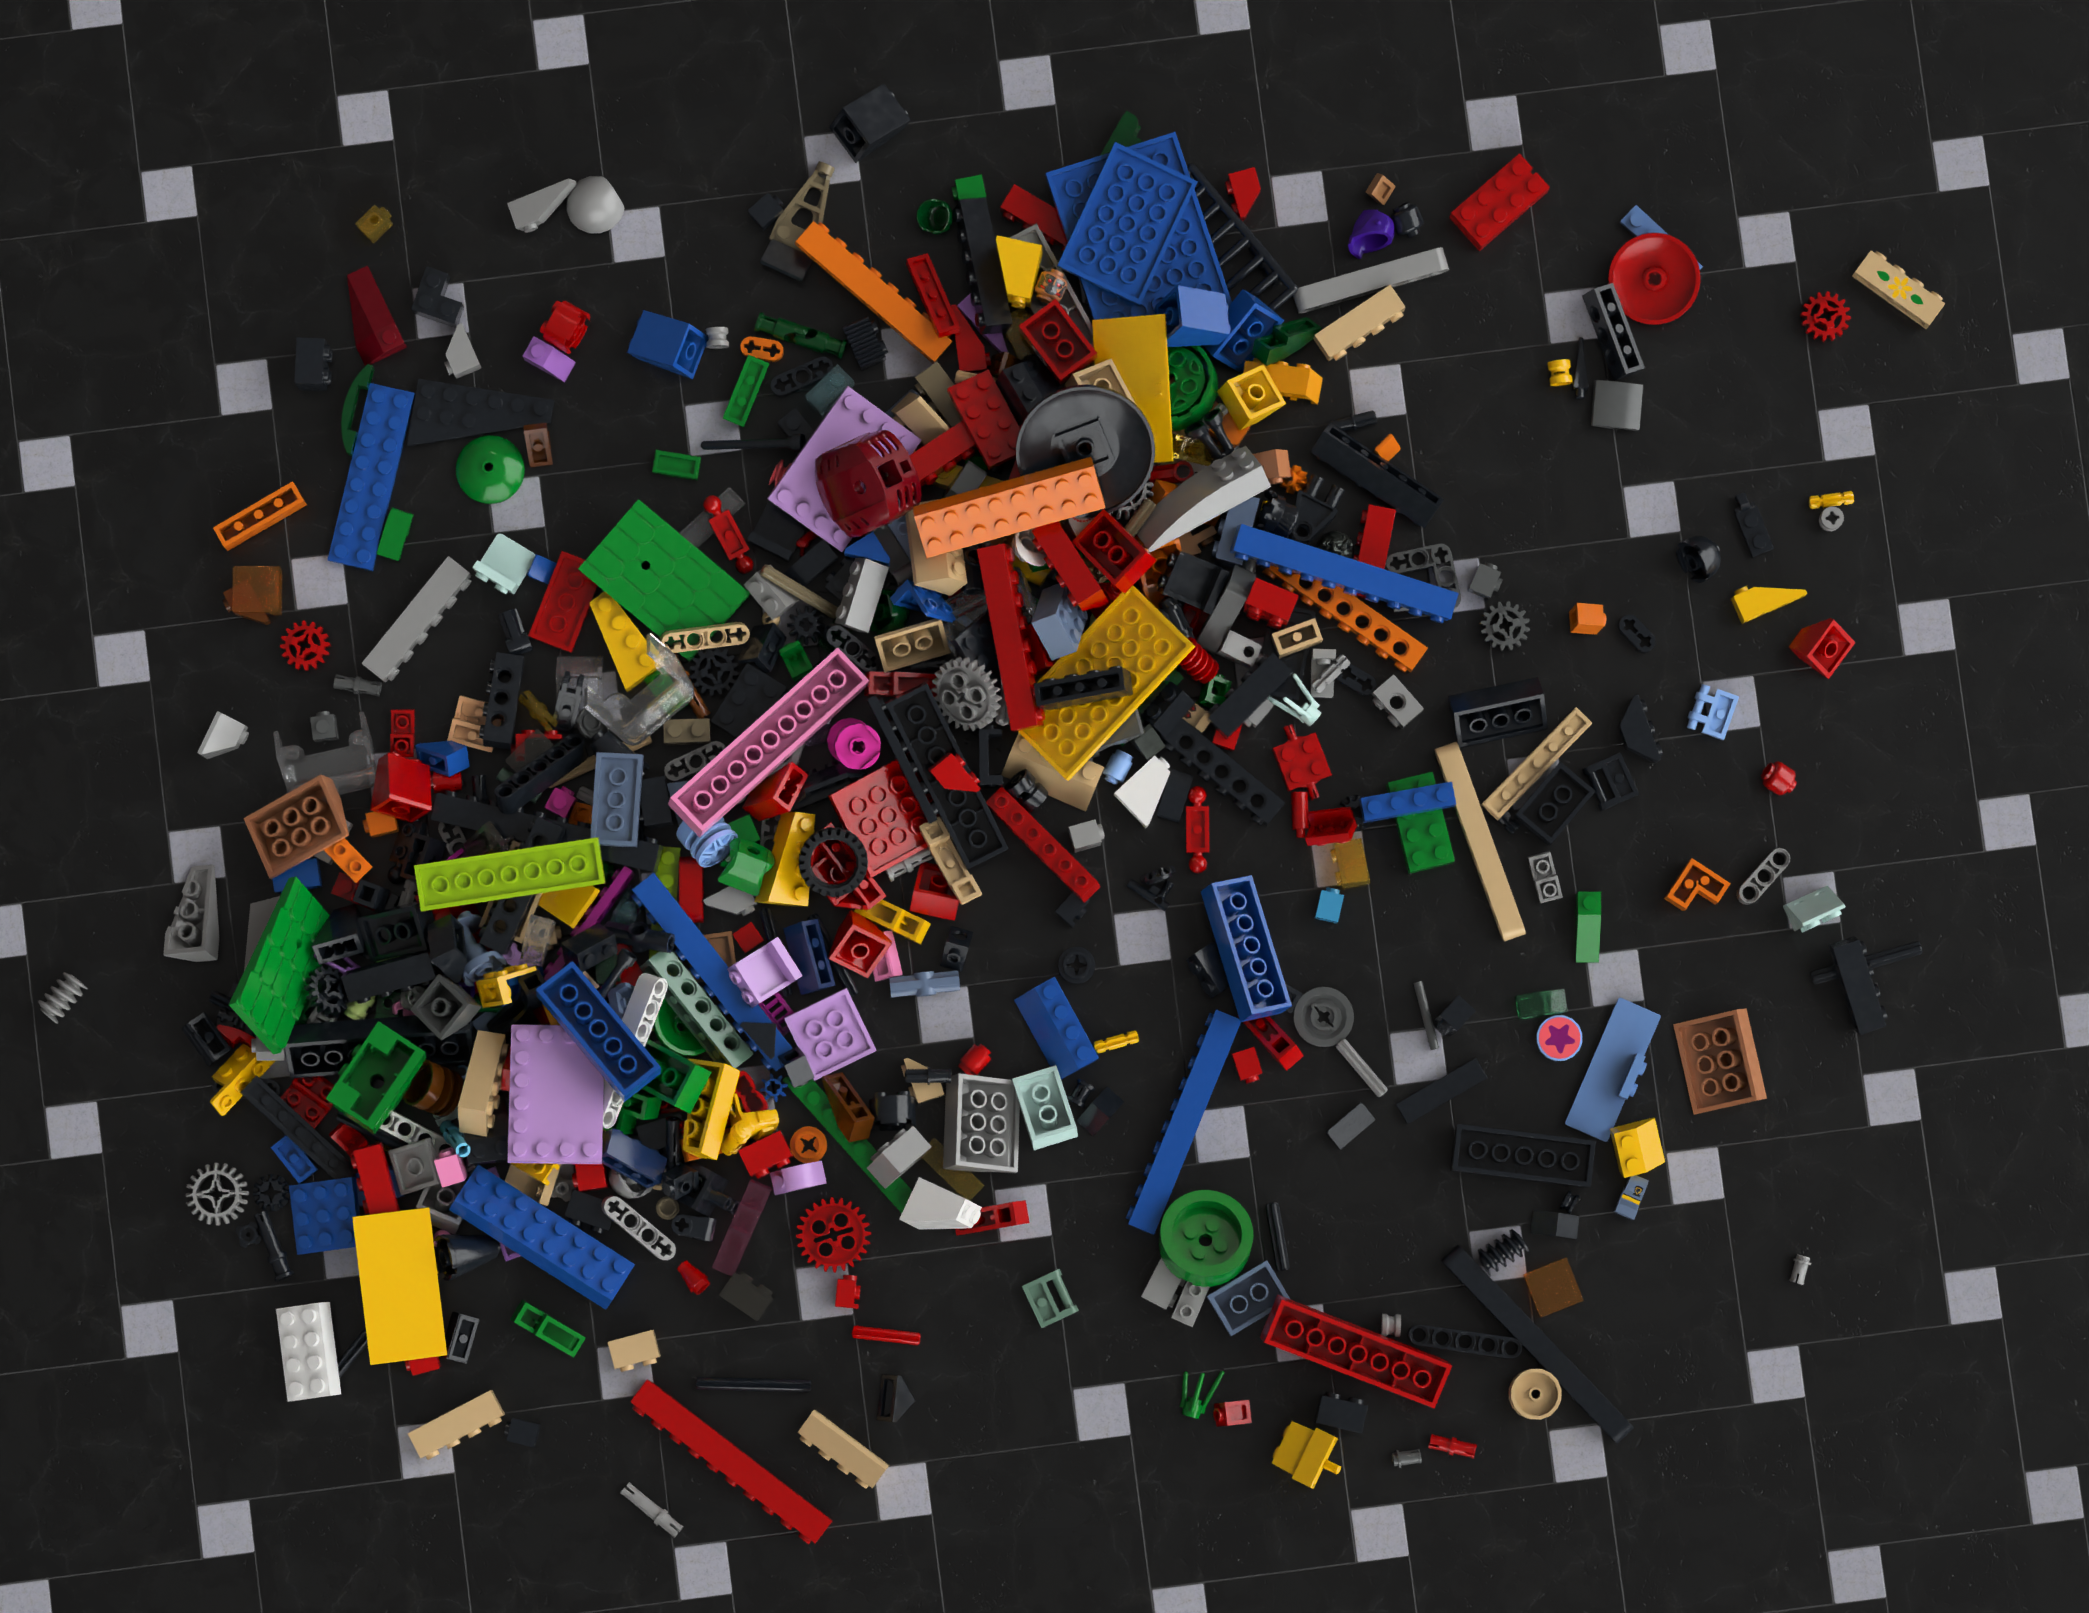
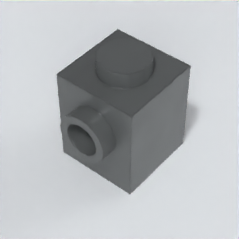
M1485 562L1484 565L1480 563L1468 592L1489 600L1493 591L1498 592L1503 579L1499 578L1501 572L1497 570L1498 567L1488 562Z
M329 711L317 712L315 717H310L313 740L316 743L339 740L337 719L334 714H330Z

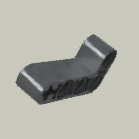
M887 524L884 525V529L877 528L875 531H871L874 532L890 558V566H887L889 567L888 572L897 586H901L907 579L913 581L911 561Z
M1236 564L1232 567L1212 615H1208L1196 638L1197 643L1206 651L1214 655L1217 653L1249 596L1256 576L1255 573Z

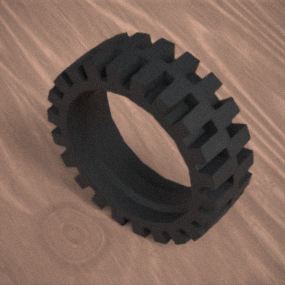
M828 827L812 834L804 843L799 856V869L802 878L808 887L823 896L840 897L852 892L864 879L868 867L867 852L862 841L851 831L839 827ZM827 840H839L846 843L856 856V868L853 875L847 881L840 884L822 882L814 875L811 868L813 850L820 843Z

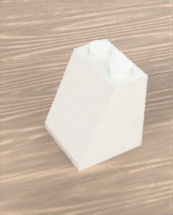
M919 1177L899 1220L917 1229L972 1228L980 1218L982 1207Z

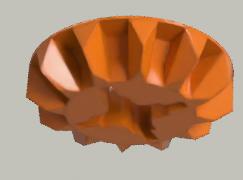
M810 1126L802 1127L793 1134L790 1141V1149L793 1156L802 1163L817 1162L826 1153L827 1140L819 1129ZM816 1137L813 1146L817 1151L815 1152L808 1149L804 1153H801L804 1150L803 1148L805 1145L803 1144V1141H801L800 1139L803 1138L804 1140L806 1139L807 1141H810L811 1139Z

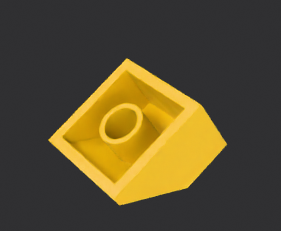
M1264 365L1227 380L1217 391L1239 430L1258 423L1286 404Z
M1654 1117L1610 1128L1619 1172L1624 1178L1646 1173L1665 1162Z

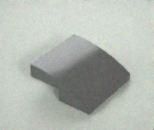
M1595 380L1590 426L1632 431L1640 430L1643 385Z

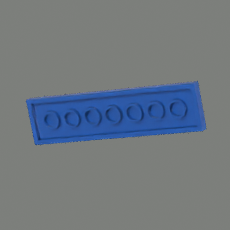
M370 383L328 561L369 571L374 570L377 550L386 520L415 393Z

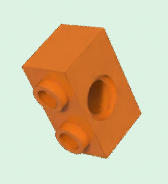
M345 838L323 850L354 883H357L372 868Z

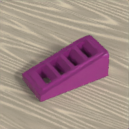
M777 992L774 994L776 998L766 1006L763 1002L758 1005L772 1023H776V1028L784 1037L790 1030L787 1025L782 1028L780 1024L785 1021V1017L794 1012ZM780 1002L782 1005L771 1013L769 1009ZM786 1009L787 1013L778 1020L774 1018Z

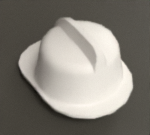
M1033 529L1015 533L1011 546L1014 554L1020 561L1034 566L1045 565L1046 562L1043 558L1047 555L1043 550L1039 552L1032 542L1035 538L1032 533Z

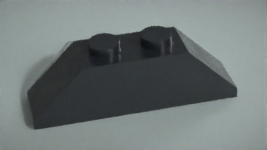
M837 760L825 764V769L817 771L815 768L806 771L809 776L790 812H796L828 800V795L868 773L860 769L848 768L842 763H838Z

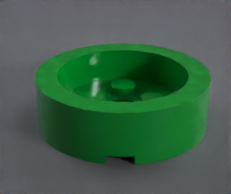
M1200 346L1168 347L1169 376L1175 377V382L1170 384L1172 431L1186 429L1192 423L1201 420L1211 410L1217 398L1218 376L1208 355Z
M1213 1190L1193 1191L1175 1200L1164 1214L1159 1233V1251L1166 1267L1177 1278H1182L1193 1283L1192 1285L1201 1287L1221 1285L1235 1278L1247 1263L1253 1243V1226L1246 1210L1232 1197ZM1202 1236L1212 1240V1243L1209 1246H1202L1199 1243V1239Z

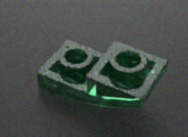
M1564 989L1515 996L1519 1019L1539 1018L1543 1015L1564 1014L1568 1012Z

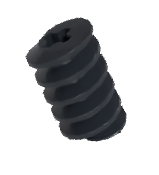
M1513 1229L1509 1230L1510 1238L1503 1234L1501 1235L1502 1242L1498 1239L1493 1240L1494 1247L1489 1243L1486 1244L1487 1252L1481 1248L1478 1249V1258L1489 1276H1491L1490 1268H1493L1496 1272L1499 1271V1263L1506 1267L1507 1258L1515 1262V1253L1519 1257H1523L1522 1249L1530 1253L1522 1237Z

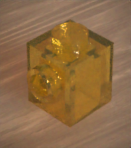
M376 205L369 209L355 223L357 228L373 244L393 225L390 220L391 214L384 207L379 209Z

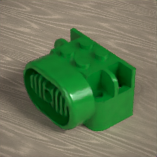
M379 1021L365 1042L355 1047L351 1054L353 1056L352 1061L349 1065L347 1063L343 1065L338 1073L339 1080L326 1097V1100L332 1103L336 1109L373 1134L379 1130L385 1119L395 1110L426 1059L425 1051ZM376 1078L384 1081V1085L379 1089L371 1086L372 1081Z

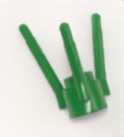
M1185 1371L1183 1373L1182 1400L1179 1406L1183 1408L1181 1414L1199 1419L1200 1414L1205 1413L1206 1406L1225 1372L1220 1371L1201 1405L1202 1400L1198 1398L1205 1374H1200L1194 1396H1189L1187 1400L1188 1372Z

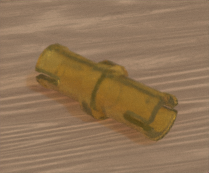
M524 691L523 693L528 697V700L521 694L519 701L530 711L529 714L533 719H537L546 731H551L553 728L548 722L556 727L557 720L547 711L546 705L539 702L531 691Z

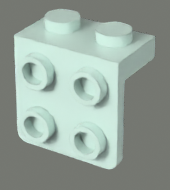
M497 534L481 561L477 560L472 568L477 572L475 576L487 583L490 580L496 584L495 588L504 594L510 592L514 595L529 572L535 554L505 535Z

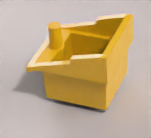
M1292 1421L1284 1430L1280 1446L1273 1453L1272 1464L1292 1474V1479L1314 1489L1323 1468L1334 1474H1338L1341 1470V1466L1328 1460L1338 1438L1318 1428L1314 1431Z

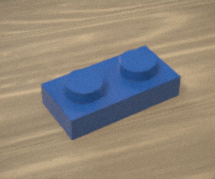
M287 1136L271 1147L299 1184L318 1170L311 1159Z

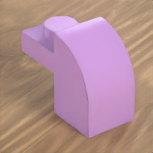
M822 1161L788 1167L770 1173L775 1195L827 1183Z

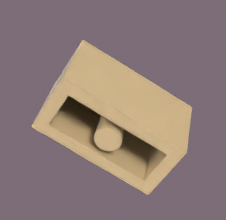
M1315 618L1271 634V640L1278 658L1315 646L1323 641Z
M654 1330L608 1342L614 1369L620 1368L621 1372L634 1369L633 1364L642 1362L643 1366L657 1363L656 1358L661 1357Z

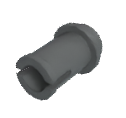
M1420 1449L1401 1452L1396 1450V1452L1392 1453L1393 1466L1401 1468L1402 1465L1421 1464Z

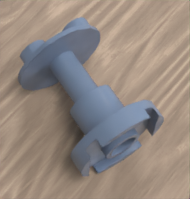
M465 911L457 919L464 928L467 964L465 965L462 979L467 986H475L473 982L484 979L483 974L503 970L501 966L503 964L506 965L507 962L501 953L497 951L487 952L484 945L477 943L473 934L480 928L479 925L482 917L478 914H471L470 911Z

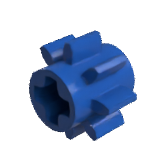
M771 1073L770 1080H761L765 1084V1088H761L759 1091H766V1100L771 1096L774 1097L775 1102H778L777 1096L780 1094L786 1097V1094L782 1091L783 1088L788 1087V1084H781L780 1081L783 1076L774 1079ZM771 1082L780 1085V1089H777L776 1094L767 1090V1087L771 1086Z

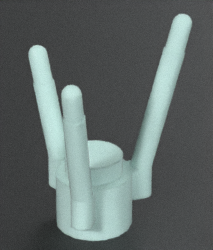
M1294 673L1292 675L1310 704L1305 702L1299 707L1293 701L1284 697L1283 700L1293 708L1291 709L1272 697H1269L1268 700L1298 718L1302 723L1305 722L1308 726H1311L1321 715V712L1317 709L1320 705L1313 699L1297 674Z

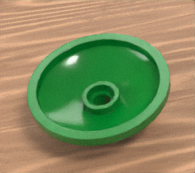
M482 436L472 440L462 449L456 463V477L461 489L471 499L484 504H497L511 498L519 490L525 474V465L519 450L510 441L499 436ZM487 464L493 465V469L491 471L485 470V466Z
M663 999L653 1025L655 1034L662 1045L685 1057L698 1056L706 1052L666 1000Z

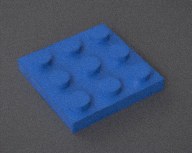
M356 1177L289 1186L297 1255L356 1247L352 1218L360 1216Z

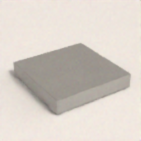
M431 1138L388 1151L401 1195L441 1183L434 1163L437 1156Z

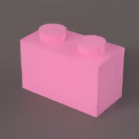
M453 1147L443 1149L438 1153L434 1163L441 1186L446 1187L465 1181L468 1177V1172L463 1157H459Z

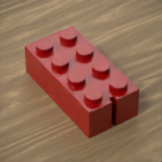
M1520 153L1450 214L1449 218L1478 251H1481L1541 199L1550 188L1537 172L1532 174V166Z

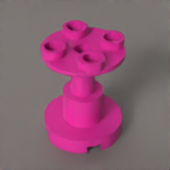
M852 717L841 719L829 730L826 738L828 749L832 756L846 767L866 769L872 766L879 758L881 748L880 737L873 728L866 725L863 721Z

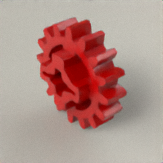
M1827 291L1825 296L1822 297V294L1818 292L1816 300L1811 296L1808 299L1810 305L1806 303L1803 305L1806 312H1802L1800 317L1806 320L1801 325L1808 326L1806 334L1813 332L1814 340L1821 336L1822 342H1825L1829 336L1830 340L1834 341L1835 334L1841 337L1843 335L1841 329L1847 330L1849 327L1845 322L1851 319V316L1846 315L1850 307H1843L1846 300L1843 299L1839 302L1837 300V293L1834 297H1830V292ZM1828 303L1833 304L1836 308L1829 306ZM1817 305V313L1811 316L1812 308ZM1823 313L1825 315H1832L1828 321L1826 318H1819ZM1840 317L1838 327L1834 328V320ZM1815 325L1822 327L1824 331L1818 329Z
M305 620L302 621V626L293 623V630L286 629L288 636H281L285 644L280 645V648L286 650L282 657H289L287 662L289 665L295 662V669L297 670L301 668V665L305 671L309 670L310 665L317 669L318 661L323 664L325 663L322 658L323 655L329 656L330 654L325 650V648L331 646L329 642H325L329 637L328 634H321L323 632L321 626L315 629V622H311L310 626H307ZM305 631L302 636L294 637L299 632ZM315 634L320 640V646L314 642ZM308 640V643L311 645V647L305 648V650L303 651V648L300 645L301 643L305 644ZM290 645L297 650L296 658L291 652ZM316 655L313 659L306 661L308 656Z

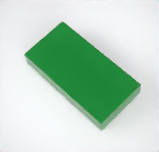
M656 450L652 473L698 481L701 457Z

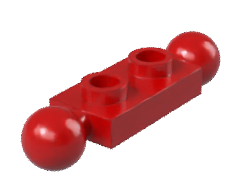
M715 495L706 497L703 502L704 509L708 513L713 514V517L707 520L728 560L736 558L735 567L739 573L747 574L751 572L754 566L753 560L744 555L750 549L729 509L721 512L722 503L720 498Z
M1195 786L1188 793V798L1193 803V806H1186V853H1193V857L1189 860L1190 870L1194 873H1202L1207 867V861L1202 856V853H1209V806H1202L1206 799V791L1200 786Z

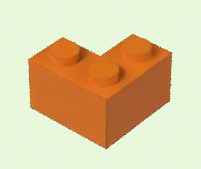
M1691 858L1664 899L1682 911L1687 909L1697 893L1713 904H1717L1731 883Z

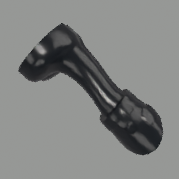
M1220 408L1211 410L1203 419L1222 446L1221 451L1202 421L1192 423L1184 431L1188 438L1198 439L1205 445L1212 457L1211 464L1239 448L1238 445L1231 443L1223 429L1222 421L1224 416Z

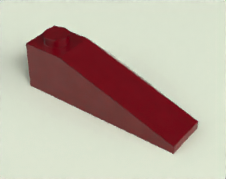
M368 265L348 274L347 280L355 345L364 365H371L407 348Z

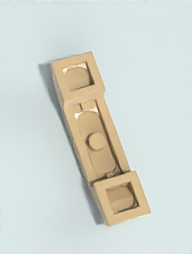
M939 816L937 817L938 820L930 824L928 822L919 826V829L947 884L960 904L963 905L981 896L982 892L972 874H969L950 839V834Z

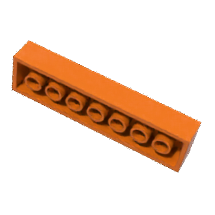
M1088 457L914 506L913 513L926 558H930L1104 509L1105 503L1092 457Z

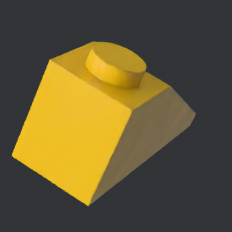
M1745 586L1734 591L1736 595L1731 598V601L1743 624L1805 597L1807 591L1803 589L1753 587L1748 590V587Z

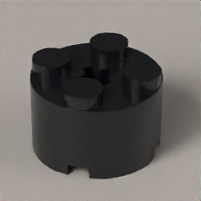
M910 1091L896 1092V1095L887 1096L886 1092L873 1093V1098L869 1100V1110L875 1117L872 1130L875 1129V1126H879L880 1131H898L903 1128L906 1129L908 1124H911V1127H916L915 1098L910 1096Z

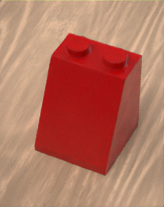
M389 752L379 758L370 810L411 823L430 812L432 808L430 765L423 764L419 759L403 758L399 753Z

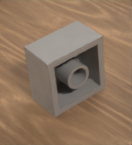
M914 1126L908 1131L903 1128L890 1142L885 1143L870 1158L872 1163L867 1169L886 1189L912 1167L931 1148V1145Z

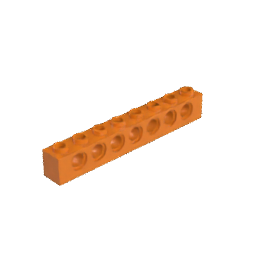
M1271 565L1270 568L1261 567L1264 569L1262 573L1272 580L1277 578L1282 582L1281 586L1285 590L1292 593L1295 591L1301 595V601L1310 607L1312 604L1320 609L1319 613L1329 620L1332 617L1338 621V627L1347 633L1350 631L1357 635L1356 639L1365 646L1370 644L1375 647V652L1384 659L1389 657L1395 662L1394 666L1404 673L1406 671L1411 673L1428 649V647L1353 595L1344 593L1343 588L1335 586V589L1327 588L1321 585V581L1314 579L1311 582L1312 586L1305 589L1299 585V574L1284 575L1278 572L1279 568ZM1320 591H1327L1330 594V600L1327 602L1319 600L1318 593ZM1339 604H1346L1349 608V613L1341 615L1337 612L1336 608ZM1358 617H1364L1368 621V626L1359 628L1355 620ZM1382 630L1386 633L1387 639L1382 642L1377 641L1374 633ZM1397 643L1404 645L1405 653L1402 655L1396 654L1393 651V646Z

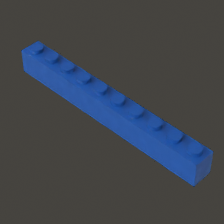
M1244 524L1237 526L1229 551L1235 554L1234 558L1248 561L1249 558L1257 561L1256 565L1270 568L1271 565L1279 568L1278 572L1291 575L1293 572L1299 574L1302 580L1313 582L1315 579L1321 581V585L1324 587L1335 589V586L1343 588V592L1356 596L1359 593L1365 595V599L1378 603L1381 600L1387 602L1386 606L1400 610V607L1409 609L1408 613L1412 615L1422 616V614L1431 616L1430 620L1438 623L1451 620L1459 594Z
M652 873L632 889L634 894L631 897L639 907L644 904L649 911L646 916L653 925L659 923L663 929L661 932L674 934V944L678 947L674 951L682 961L686 959L692 965L689 968L691 973L697 980L700 977L704 980L706 985L703 988L711 998L716 996L721 1003L717 1006L725 1016L730 1013L735 1020L732 1025L740 1034L745 1032L740 1026L742 1022L772 1023L759 1005L751 1008L743 1000L741 990L729 977L727 970L729 967L655 873ZM776 1028L775 1056L770 1059L746 1033L749 1037V1040L746 1042L754 1052L757 1050L761 1052L764 1056L761 1061L768 1070L773 1068L777 1071L782 1066L778 1056L793 1049Z
M1215 1010L1214 1014L1209 1013L1205 1026L1209 1028L1206 1035L1201 1034L1196 1045V1047L1200 1048L1197 1057L1192 1055L1187 1067L1191 1070L1188 1078L1183 1077L1178 1089L1182 1091L1179 1100L1175 1098L1170 1108V1111L1173 1112L1170 1121L1166 1120L1161 1133L1165 1135L1162 1142H1156L1152 1152L1156 1157L1153 1164L1149 1162L1143 1174L1147 1177L1145 1184H1139L1134 1196L1138 1198L1136 1206H1130L1126 1219H1129L1128 1225L1152 1235L1155 1234L1240 1026V1019L1219 1010Z

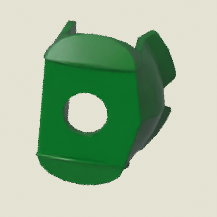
M735 838L730 842L729 854L719 865L725 867V869L718 877V881L753 896H758L764 874L775 863L774 855L769 849L753 841Z

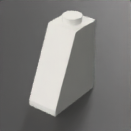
M1155 755L1114 793V796L1145 828L1151 822L1170 775L1168 770L1170 765L1162 757L1158 759Z

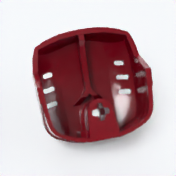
M880 430L865 433L822 453L815 459L816 485L821 500L834 523L850 538L860 537L906 515L907 512L913 510V507L918 506L921 502V486L918 474L905 447L890 431ZM885 438H888L895 445L897 450H895L893 446ZM878 441H880L888 449L889 454ZM870 444L874 445L879 450V452L882 454V457ZM861 481L865 484L866 491L862 488ZM911 483L913 484V487H914V500H913V495H912ZM904 487L907 491V503L905 499ZM897 490L900 495V507L898 504Z

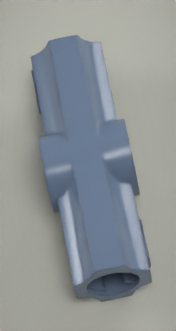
M934 971L919 972L911 976L889 978L891 998L913 995L923 997L936 995V993L960 991L958 971L934 973Z

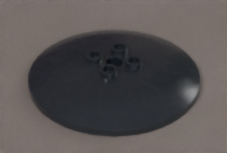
M1075 385L1049 394L1030 410L1018 432L1016 462L1020 476L1092 457L1104 498V509L1108 513L1120 509L1133 500L1143 489L1152 472L1155 459V442L1147 418L1129 398L1107 387ZM1082 443H1089L1092 446L1088 452H1081L1078 447ZM1102 509L1075 517H1096Z

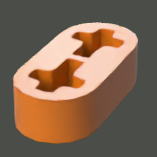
M746 337L740 345L741 352L745 357L751 355L763 361L777 362L784 355L782 344L776 340ZM750 342H754V346L761 348V350H753L752 353H748L747 348L744 347L749 345ZM775 345L780 353H776L774 357H771L770 352L763 350L764 348L772 349V346Z

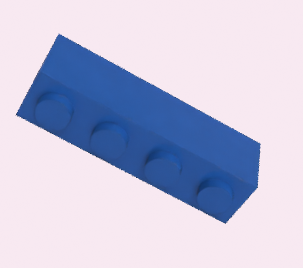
M1452 782L1363 797L1359 800L1363 823L1455 807L1456 805Z

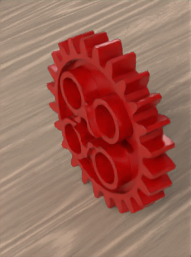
M833 1197L830 1199V1204H827L822 1199V1206L819 1207L816 1203H813L815 1210L812 1212L806 1209L809 1216L807 1218L800 1217L805 1223L804 1225L797 1226L798 1229L802 1230V1234L796 1235V1238L803 1240L797 1246L805 1247L801 1255L809 1254L810 1257L807 1262L811 1263L815 1260L816 1269L823 1264L824 1272H827L829 1266H832L834 1273L837 1271V1266H841L842 1270L846 1271L845 1264L849 1263L850 1266L854 1267L853 1259L861 1261L862 1259L858 1254L860 1252L867 1253L863 1245L871 1243L865 1240V1236L871 1235V1232L865 1231L864 1228L868 1227L870 1223L862 1222L866 1215L858 1216L857 1213L860 1208L856 1207L852 1210L851 1201L845 1206L843 1205V1198L839 1200L838 1204L835 1203ZM839 1214H845L848 1218V1222L844 1227H838L835 1224V1217ZM816 1221H823L826 1225L825 1231L821 1234H816L813 1231V1224ZM850 1227L854 1229L852 1232L837 1236V1241L834 1242L832 1238L817 1243L814 1242L815 1238L830 1234V1229L832 1228L836 1232ZM846 1236H851L855 1240V1244L851 1249H845L842 1246V1239ZM823 1243H829L832 1246L833 1250L829 1256H823L819 1251Z

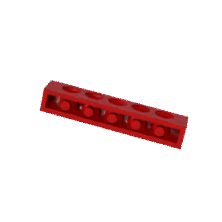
M1002 786L986 801L988 808L1084 903L1101 887L1098 881Z

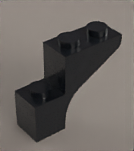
M539 969L517 979L519 990L516 996L512 999V1003L506 1005L487 1023L489 1032L505 1034V1039L508 1041L511 1039V1025H538L533 1010L542 1006L543 1003L536 996V989L545 983Z

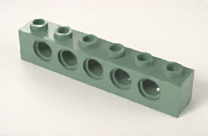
M673 950L671 953L659 951L640 966L644 973L664 978L667 981L668 988L664 999L714 1062L725 1063L736 1069L753 1055L749 1045L741 1039L735 1027L726 1020L720 1008L711 1001L705 989L696 982L691 971L685 968Z

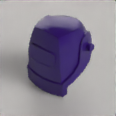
M1364 210L1356 220L1352 235H1350L1348 243L1350 253L1357 259H1361L1364 253L1377 251L1391 244L1394 238L1393 220L1378 210Z

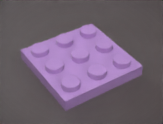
M847 988L784 1018L797 1046L806 1056L815 1077L813 1078L814 1081L877 1051Z

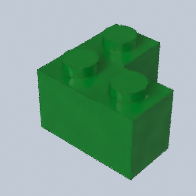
M644 1089L639 1090L627 1101L623 1102L615 1124L611 1128H603V1130L619 1129L624 1135L633 1134L637 1118L641 1120L658 1118L662 1099Z

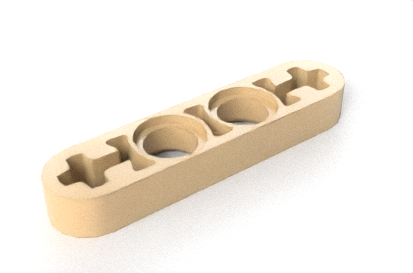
M742 622L670 630L661 635L660 645L667 653L740 645L748 641L750 632ZM737 628L745 632L741 634L739 639L736 635H729L730 640H727L725 629H728L729 633L737 632ZM715 630L722 632V638L718 642L710 640V634ZM692 633H696L700 637L699 642L695 645H690L687 642V637ZM679 635H683L682 640L685 646H681L680 642H674L673 647H669L668 644L664 643L668 641V637H672L674 640H681Z

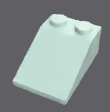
M1056 1065L1012 1079L1034 1150L1078 1137L1077 1127Z

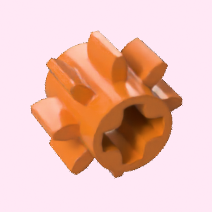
M1293 465L1290 468L1291 477L1283 479V483L1280 484V487L1286 488V492L1294 494L1295 491H1302L1308 483L1306 477L1308 473L1301 471L1300 466Z

